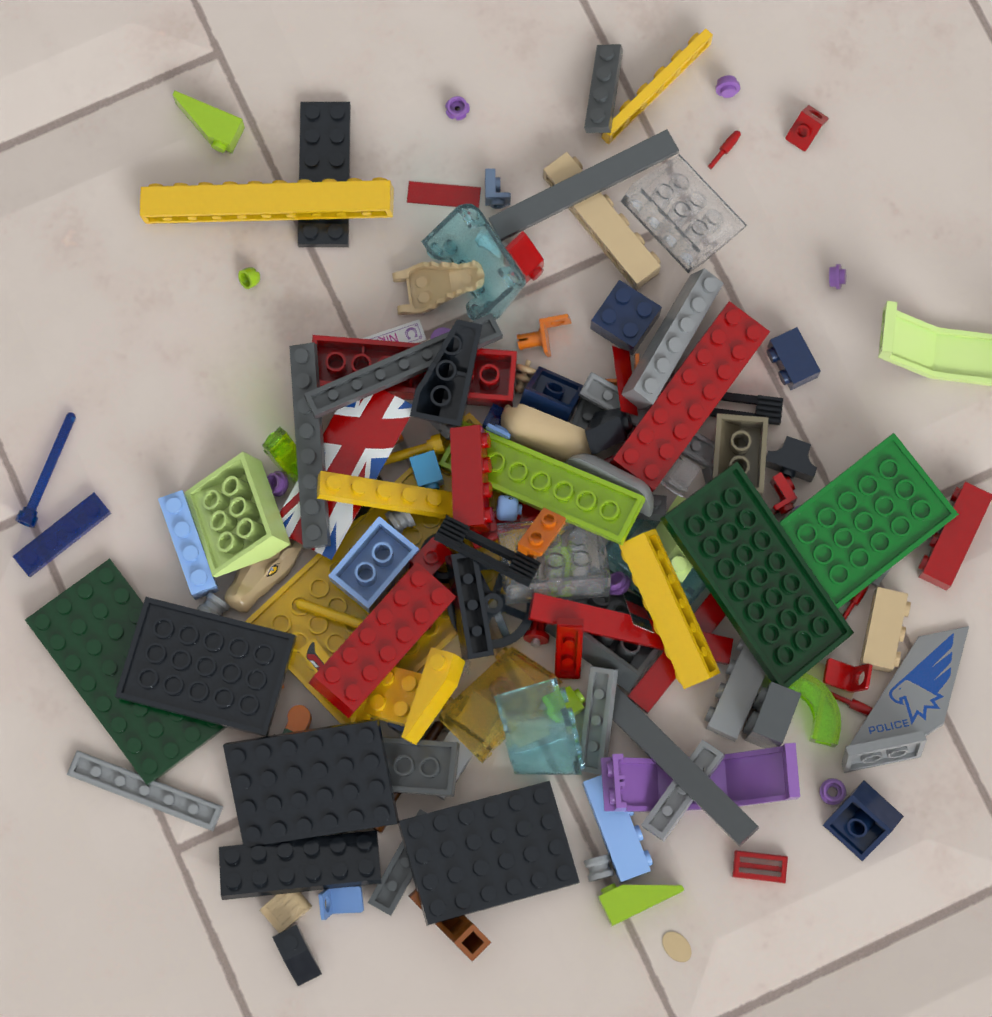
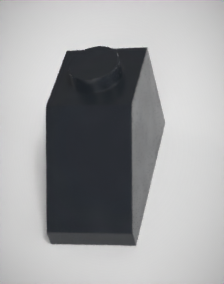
M620 408L594 413L585 429L591 455L604 451L627 439L633 428L630 415L621 411Z
M298 925L272 937L297 986L322 975Z

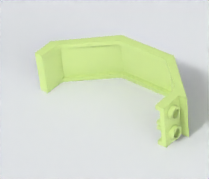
M886 302L883 307L878 358L931 379L992 386V334L936 327L897 311V302Z

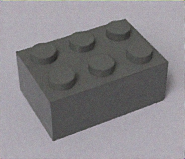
M771 682L767 688L763 686L752 706L753 709H756V712L753 711L750 718L747 719L743 733L747 734L745 741L765 749L780 747L784 742L801 693Z

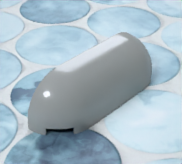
M577 454L564 462L644 496L645 502L640 513L648 517L652 515L654 509L653 493L650 487L641 479L591 454Z

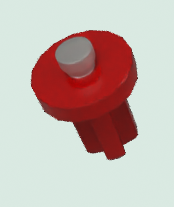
M533 621L530 630H527L523 639L534 647L549 643L550 636L545 632L546 623Z

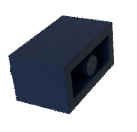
M798 327L769 341L766 352L772 363L776 362L780 370L778 375L783 385H788L789 389L793 390L818 378L821 370Z

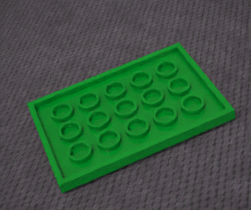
M892 433L779 523L835 606L839 609L959 514L895 433Z

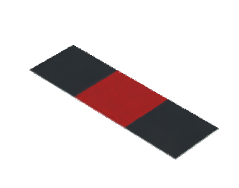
M626 591L623 595L633 624L654 633L647 611L643 605L642 597Z

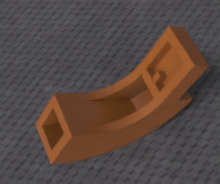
M415 889L409 897L422 910L417 890ZM465 915L435 924L472 962L492 943Z

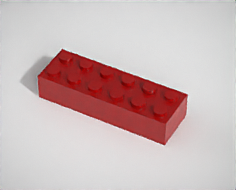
M416 562L317 671L309 684L347 718H350L457 596Z

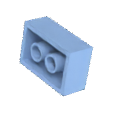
M379 516L328 576L334 585L368 613H371L409 569L410 561L420 550Z

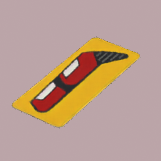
M315 638L299 649L300 654L315 673L330 658Z

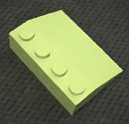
M241 452L185 491L213 577H219L271 558L291 544L261 460Z

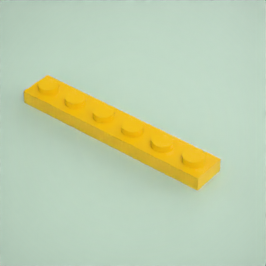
M706 28L700 34L698 32L695 33L688 41V46L683 51L679 49L672 56V62L666 68L664 66L660 67L654 74V79L649 84L644 83L638 89L637 96L632 101L628 99L619 109L620 113L613 118L611 133H602V139L607 144H610L711 45L713 34Z
M320 471L318 474L317 499L445 519L446 515L453 518L452 492L326 471Z

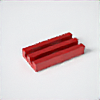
M735 850L732 877L786 883L788 856ZM740 857L780 861L782 866L740 862ZM739 867L781 872V876L739 872Z

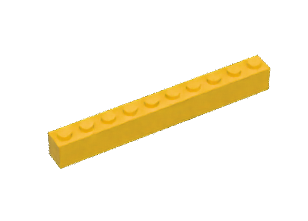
M382 177L373 178L372 181H362L359 178H350L347 181L339 182L335 179H324L322 182L302 179L298 180L297 183L275 180L272 183L264 184L260 181H249L247 184L227 181L223 185L200 182L198 185L190 186L185 183H175L173 186L153 183L149 184V187H141L140 217L145 224L393 217L394 208L393 185L390 180Z

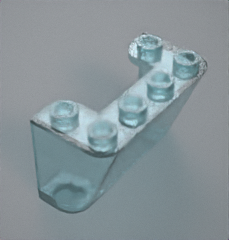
M473 204L458 205L421 241L428 255L433 259L441 261L450 259L451 262L456 264L475 260L482 265L485 274L484 285L482 288L470 292L475 298L466 304L467 315L473 321L491 313L495 320L500 318L526 284L522 272L480 209Z
M556 678L494 696L514 774L582 775L581 770L585 769V765L581 755L582 750L578 740L579 735L575 725V716L572 708H566L565 703L569 702L565 687L559 688Z

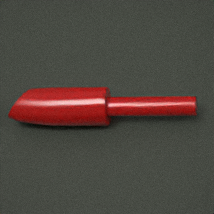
M734 131L719 148L721 151L708 165L709 169H712L724 154H728L741 136L740 131Z
M869 585L849 600L851 603L842 615L845 620L854 606L859 605Z
M831 691L828 696L848 704L850 709L864 715H869L873 709L856 699L851 701Z

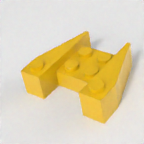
M431 647L422 674L394 667L353 713L351 723L370 720L372 717L404 726L401 737L417 745L457 688L466 661L455 653Z

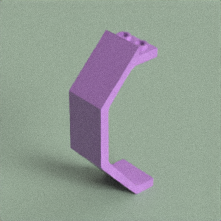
M785 743L780 747L724 754V759L710 777L739 807L798 799L800 797L796 743ZM612 754L611 757L601 758L604 811L651 812L673 781L651 758L623 757V754ZM693 801L686 811L702 809Z

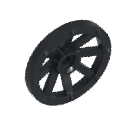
M500 561V562H502V563H504V564L510 566L509 563ZM479 563L480 573L484 570H493ZM481 573L488 621L490 623L491 618L494 617L502 635L500 639H492L493 649L503 648L519 640L531 626L533 620H529L528 615L534 590L531 584L527 587L519 583L521 587L502 595L500 593L506 576L498 573L493 591H490ZM522 594L525 595V612L508 606L505 603ZM490 599H494L497 602L496 608L492 609L488 606ZM452 602L447 611L450 622L457 632ZM502 612L522 620L519 627L511 634L505 624Z

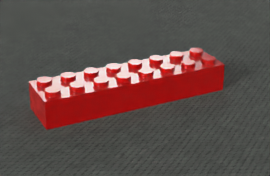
M729 301L609 463L641 479L653 492L770 331Z
M313 335L312 342L317 344L320 387L421 343ZM478 349L467 405L504 408L509 404L513 407L517 351ZM426 372L389 387L385 391L403 400H413L415 390Z

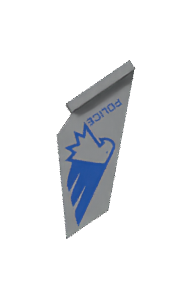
M969 626L923 635L917 638L851 744L846 746L842 759L844 773L921 757L927 741L926 736L944 724Z

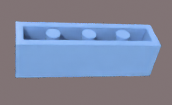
M183 490L158 498L191 595L196 600L206 596L208 592H218L215 577L212 576Z
M602 775L584 781L582 783L619 883L649 873L651 871L649 866L653 865L649 851H643L640 841L644 839L639 825L634 826L630 816L634 815V812L604 811Z

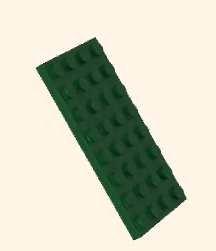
M738 462L730 465L660 518L771 682L788 688L854 634Z
M109 558L26 618L25 621L146 785L149 786L150 783L160 778L227 727L115 697L143 602Z

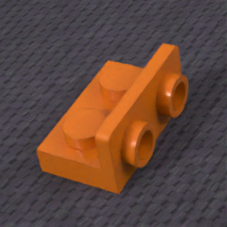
M543 508L518 542L517 551L533 559H536L537 556H542L565 524L566 518Z

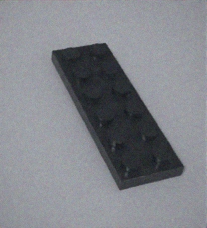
M300 102L299 180L306 179L312 182H322L324 179H335L339 182L350 179V102ZM349 219L298 220V247H349Z
M377 830L310 837L252 847L243 846V844L219 847L222 900L381 884Z

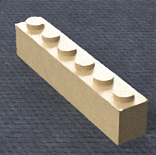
M566 152L543 169V178L551 187L582 172L583 166L575 156L571 157ZM600 192L568 208L633 289L637 291L659 274L661 267L659 257L653 251L649 252L644 246L645 241L638 232L633 233L628 227L630 224L627 218L622 213L618 214L613 208L614 204L608 195H602Z

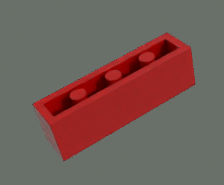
M480 424L450 428L453 519L469 526L470 530L476 533L489 532L490 523L494 521L493 509L489 507V498L493 496L492 484L488 482V473L492 471L491 459L487 457V448L491 447L490 435Z
M965 482L960 488L956 486L950 501L953 502L952 506L959 515L942 527L939 533L933 534L928 545L932 547L929 556L924 554L918 566V569L922 570L919 578L946 591L952 586L992 500L991 493L968 482Z

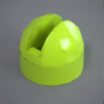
M248 267L239 271L238 278L245 289H250L259 283L260 273L256 272L255 268Z

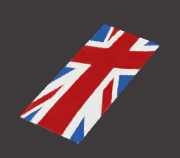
M382 390L336 410L323 434L326 472L376 480L411 417L412 404ZM297 480L280 511V515L288 537L303 545L299 483ZM328 500L331 546L312 548L311 550L332 560L361 506Z

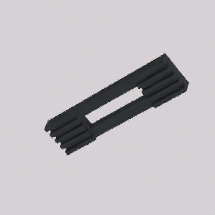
M726 392L720 401L756 405V412L714 408L709 416L716 417L717 413L768 417V424L780 425L784 398Z
M447 515L434 537V540L527 587L530 586L541 562L519 551L516 553L470 530L469 526ZM467 539L511 562L510 566L463 543V540Z

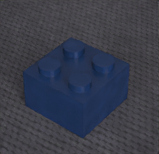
M619 280L591 320L590 329L619 348L629 351L630 355L633 356L659 318L662 307Z

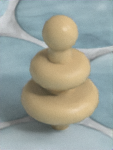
M526 360L525 365H516V369L521 371V374L515 375V378L519 380L515 386L517 393H522L524 391V384L529 383L531 380L528 374L534 375L536 372L534 368L530 367V360Z

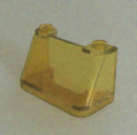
M504 647L495 656L496 661L455 699L450 697L447 700L438 718L482 763L492 755V751L500 746L520 724L544 704L541 699L557 692L563 683L555 674L514 647L510 649Z

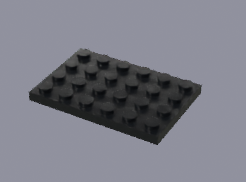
M145 597L115 697L259 736H268L297 636Z
M379 718L228 742L223 745L243 846L252 847L398 824L399 818Z
M550 781L398 821L426 926L580 883Z

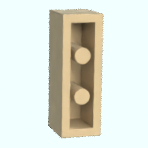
M881 587L875 589L859 666L871 664L873 670L890 673L894 667H898L901 652L897 651L898 644L903 642L906 627L902 626L903 619L908 617L911 602L907 601V593Z

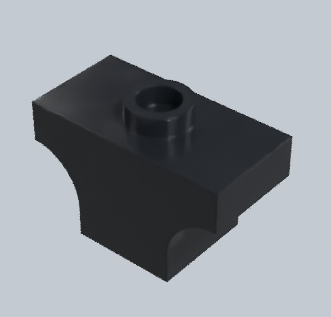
M789 436L786 437L781 449L768 451L766 455L765 467L782 472L784 477L788 476L790 479L797 477L812 482L817 467L809 460L808 454L811 444Z

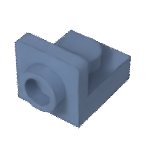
M485 169V206L501 209L506 205H510L511 193L500 192V177H495V169Z

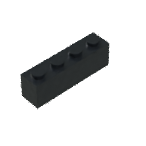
M461 553L445 556L450 590L457 596L453 600V608L462 659L469 660L494 655L479 562Z

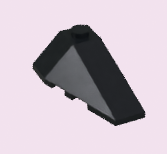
M456 320L439 352L415 390L410 416L452 427H462L482 324Z

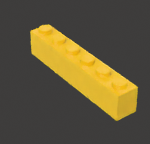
M656 529L639 534L625 541L623 545L619 544L622 559L628 564L632 573V581L642 595L643 605L651 615L654 630L664 644V652L671 660L675 669L676 679L682 684L683 689L719 674L720 670Z

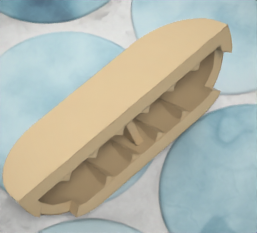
M507 404L504 407L501 415V426L511 434V441L561 462H565L577 454H591L585 429L527 405L518 404L517 408Z

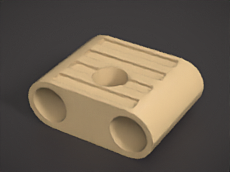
M301 892L277 894L259 911L277 932L281 933L310 910L312 905Z

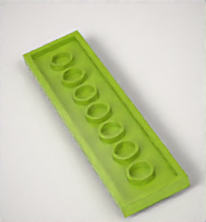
M463 421V425H462V426H470V425H472V424H470V423H468V422ZM485 430L489 433L491 439V447L487 448V457H490L492 471L488 473V482H491L493 491L518 499L519 502L540 511L546 508L565 517L568 523L623 545L645 502L644 496ZM450 444L439 462L440 468L451 472Z

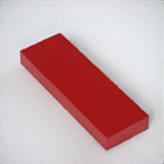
M557 618L554 678L580 679L584 619Z

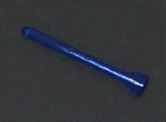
M72 412L66 414L27 507H23L17 514L15 521L24 526L35 528L38 517H36L38 514L36 511L76 419V415Z

